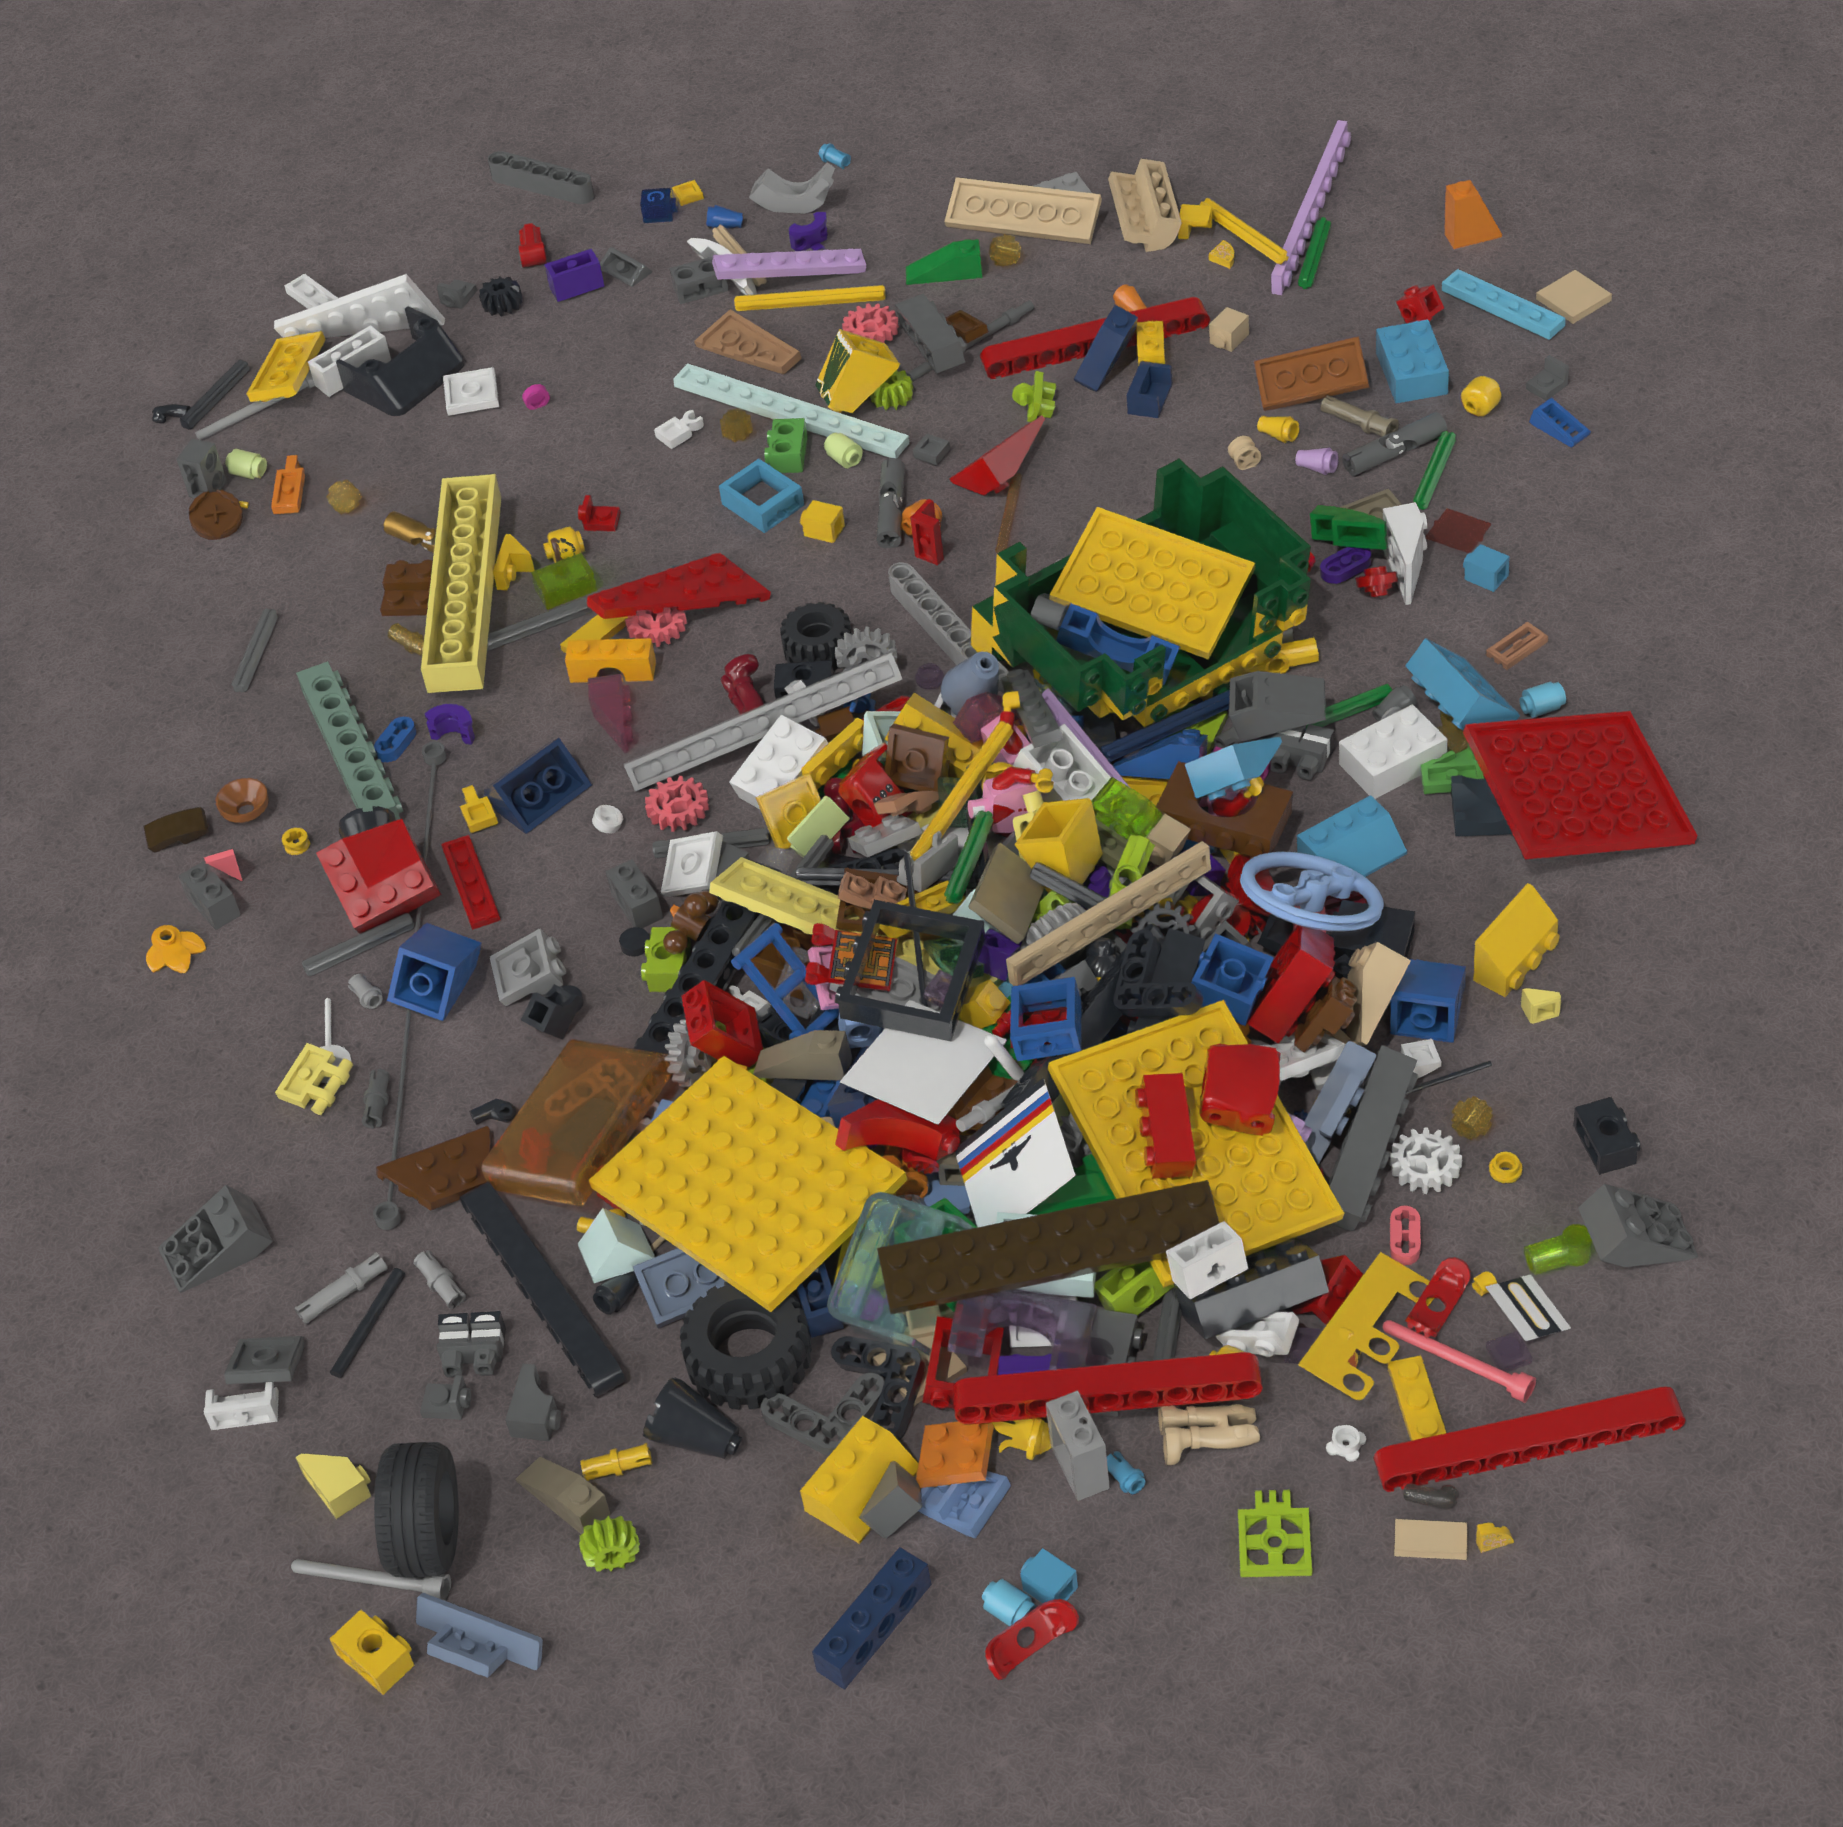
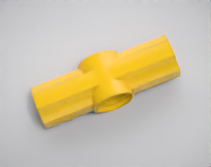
M1313 637L1283 643L1281 645V652L1275 657L1266 659L1257 664L1252 670L1245 671L1238 676L1256 671L1284 674L1288 671L1289 667L1319 661V653L1316 640Z

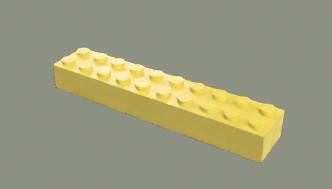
M496 474L442 478L421 672L427 693L483 689L494 581L493 569L496 560L501 495Z

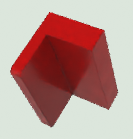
M927 499L910 517L915 557L938 566L944 560L940 522L936 519L934 501Z
M1346 1255L1320 1260L1329 1292L1294 1305L1291 1310L1296 1315L1312 1311L1327 1326L1364 1275Z

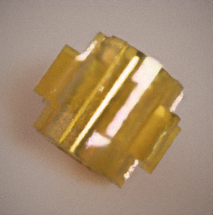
M1003 234V236H996V238L992 239L988 254L990 259L995 261V265L1005 267L1017 263L1021 255V245H1019V241H1014L1015 236Z
M740 408L729 409L726 414H723V419H720L723 438L726 437L733 442L744 441L746 437H749L750 433H753L751 416L746 414L745 410L742 411Z
M346 479L343 482L336 481L328 488L330 493L326 498L329 504L341 515L345 512L353 511L360 505L358 502L362 498L360 491L349 480Z
M1472 1096L1471 1099L1468 1097L1465 1102L1458 1101L1452 1110L1454 1116L1451 1119L1453 1122L1451 1126L1458 1132V1135L1464 1136L1468 1140H1472L1473 1137L1476 1139L1479 1134L1486 1135L1492 1126L1490 1120L1493 1117L1491 1114L1493 1110L1486 1104L1485 1100Z

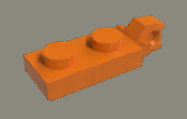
M298 455L287 456L285 469L277 470L271 504L273 514L300 512L305 470L301 468L298 462Z

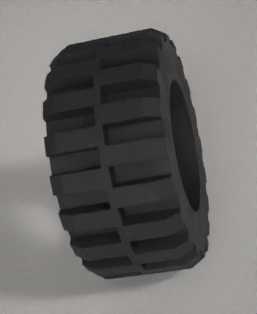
M724 1282L723 1287L717 1289L714 1286L706 1291V1297L700 1296L692 1304L693 1310L689 1309L683 1319L684 1324L680 1328V1346L689 1379L703 1397L707 1398L710 1395L711 1402L722 1406L724 1402H728V1406L731 1409L740 1410L741 1405H748L749 1409L759 1408L758 1403H761L763 1399L767 1398L768 1400L775 1397L776 1393H782L787 1396L794 1390L793 1382L801 1383L805 1377L804 1369H808L810 1366L812 1346L804 1310L801 1309L800 1302L795 1296L789 1295L770 1312L728 1282ZM746 1329L764 1330L775 1336L766 1348L750 1356L733 1357L717 1350L727 1337Z

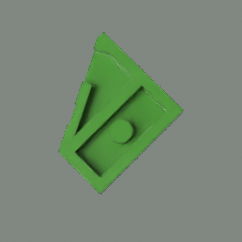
M1469 744L1468 748L1455 754L1451 750L1440 758L1432 759L1421 765L1424 794L1451 792V776L1462 775L1473 779H1484Z

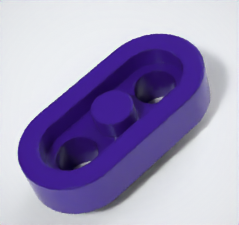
M1346 547L1325 558L1320 564L1321 578L1327 583L1337 584L1364 571V569L1371 565L1370 549Z

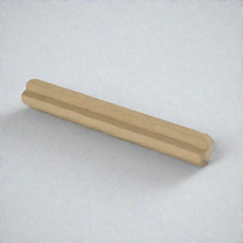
M723 225L713 228V237L720 245L728 249L732 254H747ZM766 277L751 278L756 286L767 282Z

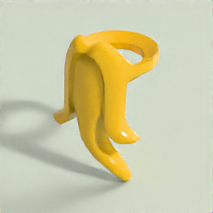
M1042 1419L1013 1420L1016 1423L992 1422L996 1431L1012 1437V1439H1005L1000 1443L999 1453L1007 1447H1013L1026 1451V1458L1033 1460L1036 1455L1042 1454L1051 1448L1048 1423Z

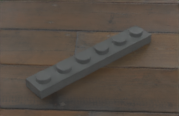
M1022 669L1013 670L1007 676L1000 678L1005 693L1018 691L1020 708L1014 710L1034 748L1063 740L1061 730L1028 669L1024 671Z

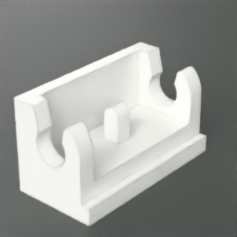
M266 1382L265 1391L225 1397L214 1396V1389L207 1390L204 1415L211 1430L278 1422V1388H274V1382Z

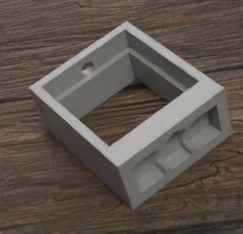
M1202 875L1195 879V881L1213 893L1214 896L1194 923L1195 926H1198L1199 930L1193 932L1192 935L1207 940L1232 915L1239 900L1205 875ZM1189 883L1165 898H1172L1175 905ZM1168 916L1161 918L1164 922L1167 923L1172 920Z
M1075 1391L1047 1402L1046 1411L1051 1448L1077 1501L1110 1489L1106 1446L1079 1392Z

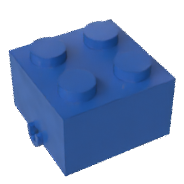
M1215 933L1206 953L1202 951L1200 955L1199 967L1191 982L1202 993L1203 1003L1201 1008L1224 1000L1235 1021L1246 1026L1267 983L1274 957Z

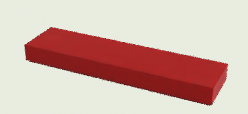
M467 835L442 843L444 855L472 930L501 921L470 836Z

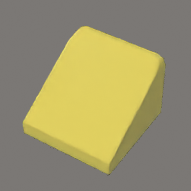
M1530 988L1522 989L1521 1008L1530 1023L1534 1024L1559 1016L1561 1004L1559 992Z

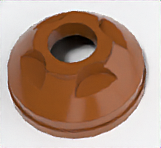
M241 778L224 785L218 792L215 801L216 807L224 819L235 823H245L256 819L265 811L269 803V796L265 785L261 781L253 778ZM252 805L254 807L251 812L246 814L238 813L242 806Z

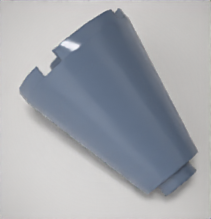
M978 652L946 673L940 687L941 698L951 708L953 714L964 719H978L994 708L998 699L999 663L996 657L988 652Z

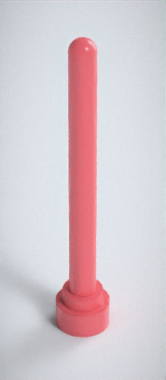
M1387 1320L1383 1323L1382 1328L1385 1333L1505 1386L1506 1391L1511 1393V1397L1526 1403L1534 1391L1536 1378L1524 1372L1509 1374L1432 1338H1425L1423 1334L1416 1333V1331L1394 1321Z

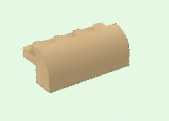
M1140 159L1135 175L1111 172L1108 181L1124 241L1135 244L1143 243L1145 252L1165 249L1171 245L1179 232L1182 222L1165 163Z

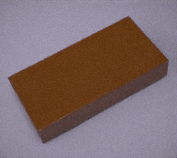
M963 310L945 317L947 324L953 326L956 336H961L965 343H969L989 332L984 322Z

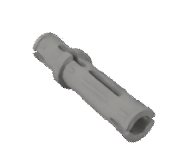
M375 1252L356 1267L347 1268L345 1270L346 1274L299 1306L294 1307L300 1319H303L302 1321L305 1325L354 1291L358 1290L360 1292L365 1288L364 1284L383 1271L388 1270L383 1259H379L380 1255Z

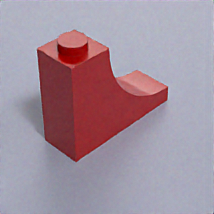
M877 1099L841 1118L835 1145L844 1151L864 1145L897 1146L921 1153L937 1161L956 1151L960 1144V1130L956 1126L957 1120L948 1114L939 1124H936Z

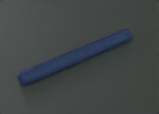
M1230 690L1101 747V752L1109 762H1112L1229 709Z

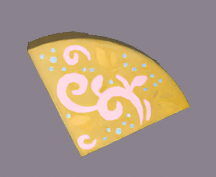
M1223 240L1209 253V261L1230 269L1234 264L1233 247Z
M1490 1522L1477 1525L1476 1544L1481 1553L1514 1543L1506 1526L1501 1528L1495 1527Z

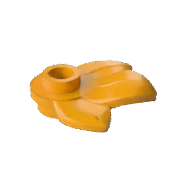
M162 925L152 933V946L146 954V962L153 973L159 971L165 965L178 973H186L190 966L191 954L204 952L206 946L204 941L193 932H180L172 925ZM164 936H171L169 940L161 939Z

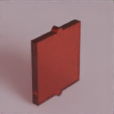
M1447 508L1441 517L1434 521V526L1426 535V539L1470 553L1478 542L1483 541V536L1490 528L1491 523Z

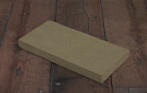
M999 842L992 851L968 907L1013 942L1019 944L1027 933L1044 887L1041 883L1031 879L1030 872L1032 869L1027 862Z

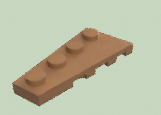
M731 309L694 341L698 348L783 375L802 359L798 350Z

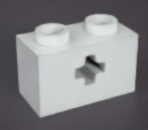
M1225 1221L1166 1251L1172 1280L1189 1299L1248 1269L1242 1238Z

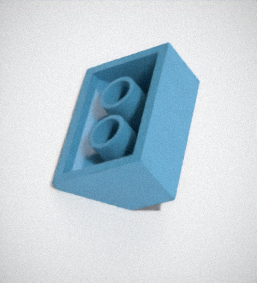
M1371 795L1297 835L1298 853L1315 855L1335 861L1357 871L1364 877L1407 854V850L1389 812Z

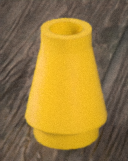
M1261 416L1258 420L1257 429L1259 432L1266 433L1286 443L1287 441L1293 442L1297 438L1299 423L1291 416Z

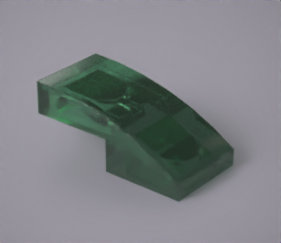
M947 937L924 941V948L934 963L952 979L964 942ZM977 963L973 978L984 976V964Z

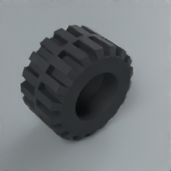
M811 602L807 603L806 606L796 607L794 612L790 611L786 615L787 618L783 619L782 627H780L785 660H787V663L832 661L834 671V668L837 667V659H835V647H838L837 641L838 639L844 640V633L846 632L852 635L848 614L844 613V610L840 607L835 608V604L829 603L826 605L824 602H818L817 604H812Z

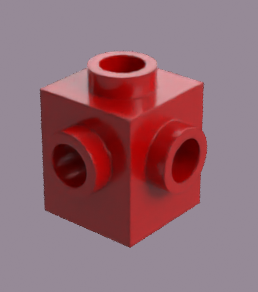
M1434 284L1421 288L1418 285L1406 289L1404 296L1396 301L1405 323L1429 320L1430 322L1435 314L1444 309Z

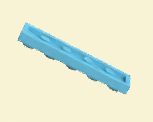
M1459 269L1442 282L1443 292L1548 340L1565 326V317Z

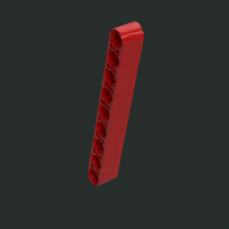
M1197 297L1185 298L1129 312L1138 317L1137 323L1163 321L1164 338L1172 337L1171 335L1173 334L1180 335L1196 331L1197 328L1205 329L1210 323V317L1202 301ZM1106 318L987 346L980 353L981 362L987 376L990 379H996L998 376L1002 378L1021 373L1023 370L1027 372L1047 367L1046 365L1048 364L1056 365L1072 361L1071 359L1085 358ZM1137 326L1136 332L1127 347L1137 345Z
M1249 1352L970 1377L960 1379L953 1385V1398L957 1421L963 1424H981L1046 1418L1047 1402L1075 1391L1079 1392L1089 1413L1249 1399L1258 1396L1262 1392L1263 1386L1258 1357Z
M1665 1386L1389 1445L1379 1449L1374 1454L1373 1459L1383 1489L1387 1492H1393L1394 1488L1401 1487V1490L1426 1485L1430 1480L1440 1482L1463 1477L1462 1473L1469 1472V1475L1495 1470L1496 1466L1503 1465L1504 1468L1531 1462V1458L1541 1460L1564 1455V1451L1568 1450L1573 1453L1597 1448L1598 1444L1604 1443L1606 1446L1632 1440L1631 1437L1637 1435L1639 1438L1666 1433L1665 1429L1672 1428L1675 1431L1680 1429L1686 1420L1674 1390L1671 1387Z

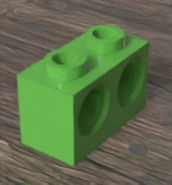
M805 418L773 419L772 430L767 432L769 448H765V463L770 464L771 467L780 473L803 472L808 439Z

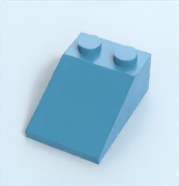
M1281 737L1233 744L1186 763L1185 767L1196 799L1208 796L1209 801H1213L1226 796L1225 790L1232 788L1233 791H1238L1251 786L1249 781L1261 776L1281 745Z

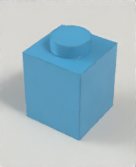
M1480 544L1472 553H1468L1464 559V580L1494 592L1509 576L1510 556Z
M1043 1548L1035 1557L1027 1559L1022 1566L1020 1574L1023 1591L1041 1603L1053 1599L1067 1601L1078 1588L1076 1570Z

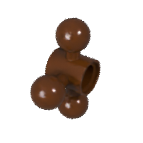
M705 890L699 893H692L686 897L671 922V927L676 930L668 932L663 939V946L668 953L678 955L684 952L688 944L687 936L696 942L702 938L711 919L706 915L713 913L718 907L716 895Z

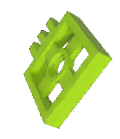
M1290 1489L1283 1490V1502H1276V1490H1269V1502H1263L1262 1490H1255V1509H1238L1240 1577L1312 1576L1309 1508H1291ZM1267 1519V1529L1262 1534L1246 1535L1252 1526ZM1281 1519L1293 1523L1302 1533L1287 1534L1285 1530L1281 1529ZM1271 1537H1278L1282 1543L1278 1547H1271L1268 1544V1540ZM1304 1548V1554L1296 1564H1283L1282 1553L1287 1549ZM1263 1549L1268 1553L1269 1564L1256 1565L1247 1556V1550Z

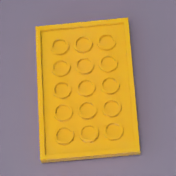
M1097 507L1050 595L1095 612L1102 621L1146 637L1153 635L1180 646L1179 649L1209 660L1255 570V563Z

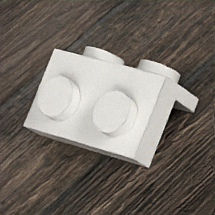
M1276 1312L1218 1334L1216 1338L1223 1346L1230 1345L1252 1354L1271 1357L1273 1354L1288 1355L1300 1319L1293 1312Z

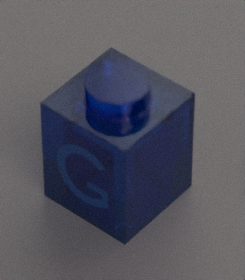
M671 188L642 190L640 206L643 222H672L674 213L678 212L677 197L673 198Z

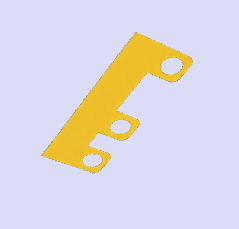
M1380 1252L1298 1365L1355 1400L1364 1399L1374 1385V1381L1367 1374L1348 1364L1347 1361L1355 1350L1358 1349L1380 1363H1389L1398 1351L1399 1344L1396 1340L1372 1326L1397 1292L1417 1302L1419 1298L1410 1292L1409 1285L1414 1281L1423 1282L1428 1285L1430 1281ZM1434 1298L1426 1300L1427 1306L1431 1304ZM1339 1328L1350 1329L1354 1332V1335L1345 1340L1339 1335ZM1372 1338L1384 1339L1390 1346V1352L1386 1355L1375 1354L1369 1347V1341ZM1356 1374L1361 1377L1365 1384L1363 1390L1354 1392L1347 1389L1343 1384L1344 1376Z

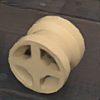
M1248 436L1237 437L1228 447L1229 455L1234 459L1236 466L1240 470L1255 467L1261 460L1260 451Z

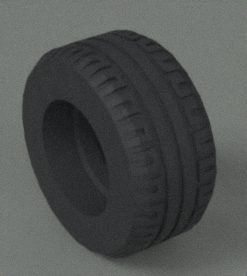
M440 1442L395 1443L385 1449L381 1455L375 1484V1534L380 1562L384 1570L394 1577L440 1576L448 1571L453 1564L459 1523L458 1484L451 1451Z

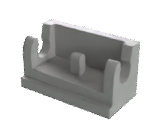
M941 831L936 832L932 838V848L911 863L914 890L924 891L956 866L958 861L957 835L949 834L947 840L942 843ZM903 858L899 862L897 882L907 886Z

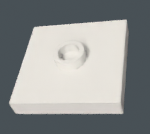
M494 367L443 376L448 416L499 407Z
M715 831L670 840L661 894L665 897H673L710 889V883L716 878L723 835Z

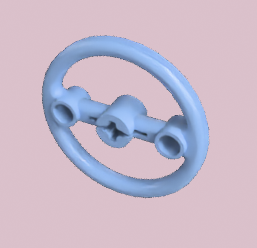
M1270 852L1253 857L1242 868L1240 882L1246 895L1265 911L1290 923L1324 931H1356L1373 925L1382 914L1384 901L1381 893L1373 883L1357 871L1323 857L1298 852ZM1289 867L1306 869L1301 872L1298 886L1295 887L1284 883H1276L1273 885L1272 891H1267L1261 888L1255 879V875L1258 872L1269 868ZM1351 891L1359 892L1369 904V908L1366 911L1354 915L1338 916L1315 913L1323 910L1326 896L1331 895L1335 898L1347 899L1350 897Z

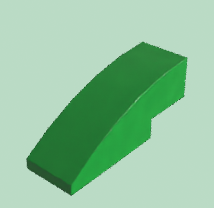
M1318 505L1310 513L1312 539L1333 541V546L1382 550L1388 548L1386 521L1378 517L1352 509Z

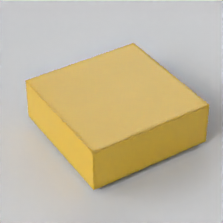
M695 180L672 187L673 194L681 206L704 199L703 192Z

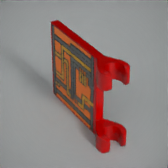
M816 923L813 926L811 942L816 946L833 944L830 965L827 968L817 962H809L806 967L805 982L810 985L822 983L844 985L846 963L853 960L855 938L857 935L861 936L862 934L834 930L825 924ZM876 936L858 987L890 991L897 939Z

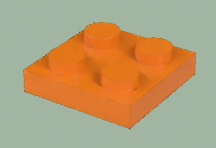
M957 1421L925 1425L916 1481L920 1488L986 1481L994 1429L993 1424H963Z

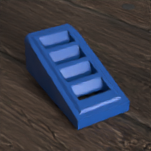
M1550 398L1534 409L1529 423L1571 448L1591 433L1588 428L1553 398ZM1565 426L1570 427L1566 431L1563 429ZM1577 431L1578 434L1572 437L1570 435L1572 432Z

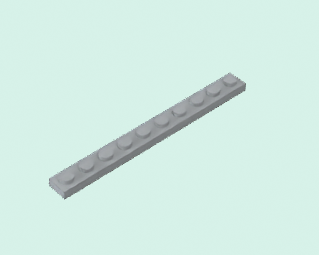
M890 651L624 763V767L634 790L637 791L763 738L780 715L799 723L900 681L902 676Z

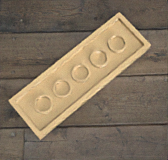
M956 178L944 222L946 227L1091 244L1102 198L1100 194Z

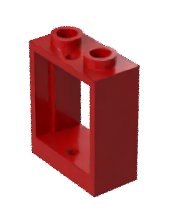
M703 980L682 995L691 1046L717 1060L725 1056L734 1063L747 1066L748 1068L758 1061L763 1047L754 1007L706 980ZM715 1020L725 1025L726 1032L716 1027Z
M937 1316L922 1403L931 1404L933 1407L941 1409L947 1407L954 1408L953 1385L955 1383L935 1380L941 1347L990 1355L987 1376L997 1375L1004 1328Z

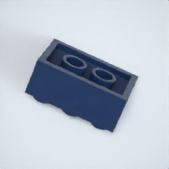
M557 738L545 744L482 790V792L488 797L497 813L527 834L592 786V784L561 739Z

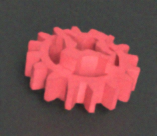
M869 303L866 304V308L857 306L856 312L849 311V317L843 318V330L885 343V340L892 341L893 335L898 334L897 328H899L895 311H889V306L880 308L879 303L875 307H871Z
M676 607L664 608V613L655 614L651 610L637 611L636 616H628V619H625L630 638H651L652 643H655L656 647H660L663 641L668 645L671 644L670 638L672 637L679 639V632H685V624H687L684 610L678 611Z
M679 776L677 781H673L671 777H668L666 784L657 782L658 789H649L650 796L645 797L647 816L651 818L653 825L659 823L661 830H664L667 826L671 827L672 832H675L678 826H681L683 830H687V824L698 825L697 818L704 819L706 817L705 811L709 810L707 790H703L701 782L695 784L692 777L687 781H683V776Z

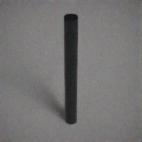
M394 1268L330 1370L332 1376L342 1378L405 1276L401 1269Z

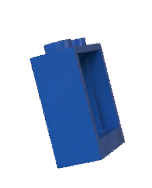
M1075 977L1011 986L1010 1038L1017 1061L1081 1051V998ZM1067 1006V1020L1023 1026V1013Z

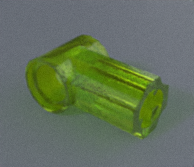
M1581 1224L1569 1225L1563 1230L1562 1235L1525 1246L1524 1255L1530 1272L1535 1275L1566 1265L1583 1266L1591 1259L1592 1239L1586 1226Z

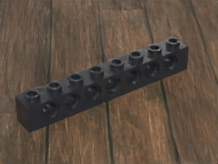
M758 863L760 865H763L765 867H768L781 873V870ZM722 899L720 909L715 917L713 916L709 920L707 930L701 940L695 943L689 960L681 966L674 985L666 991L663 1003L657 1013L651 1016L645 1033L635 1042L633 1054L640 1068L670 1079L673 1077L674 1073L667 1072L670 1065L668 1061H665V1057L669 1055V1050L665 1048V1044H670L668 1033L674 1032L673 1025L680 1024V1020L686 1019L682 995L703 980L725 991L737 971L731 963V960L735 957L732 954V950L760 913L752 912L746 907Z

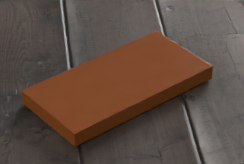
M1359 336L1254 361L1264 411L1326 398L1327 395L1334 396L1369 388Z

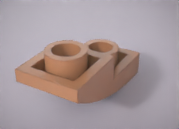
M935 791L902 793L883 798L875 802L874 806L878 814L891 813V816H896L910 811L921 814L932 809L931 804L942 797L940 792Z
M846 871L841 879L838 899L871 909L874 899L890 903L904 900L907 888L881 876L878 877L875 884H872L865 878L855 876Z

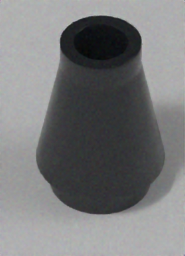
M634 1271L616 1276L596 1287L593 1301L600 1311L608 1315L614 1311H620L634 1288L639 1284Z

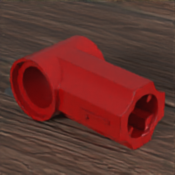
M533 223L524 224L523 228L519 230L520 245L518 246L522 267L546 264V252L540 227L535 226Z

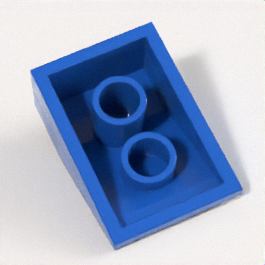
M1184 729L1183 733L1174 734L1118 758L1112 766L1121 776L1170 779L1178 761L1189 763L1207 755L1208 735L1200 734L1199 730Z

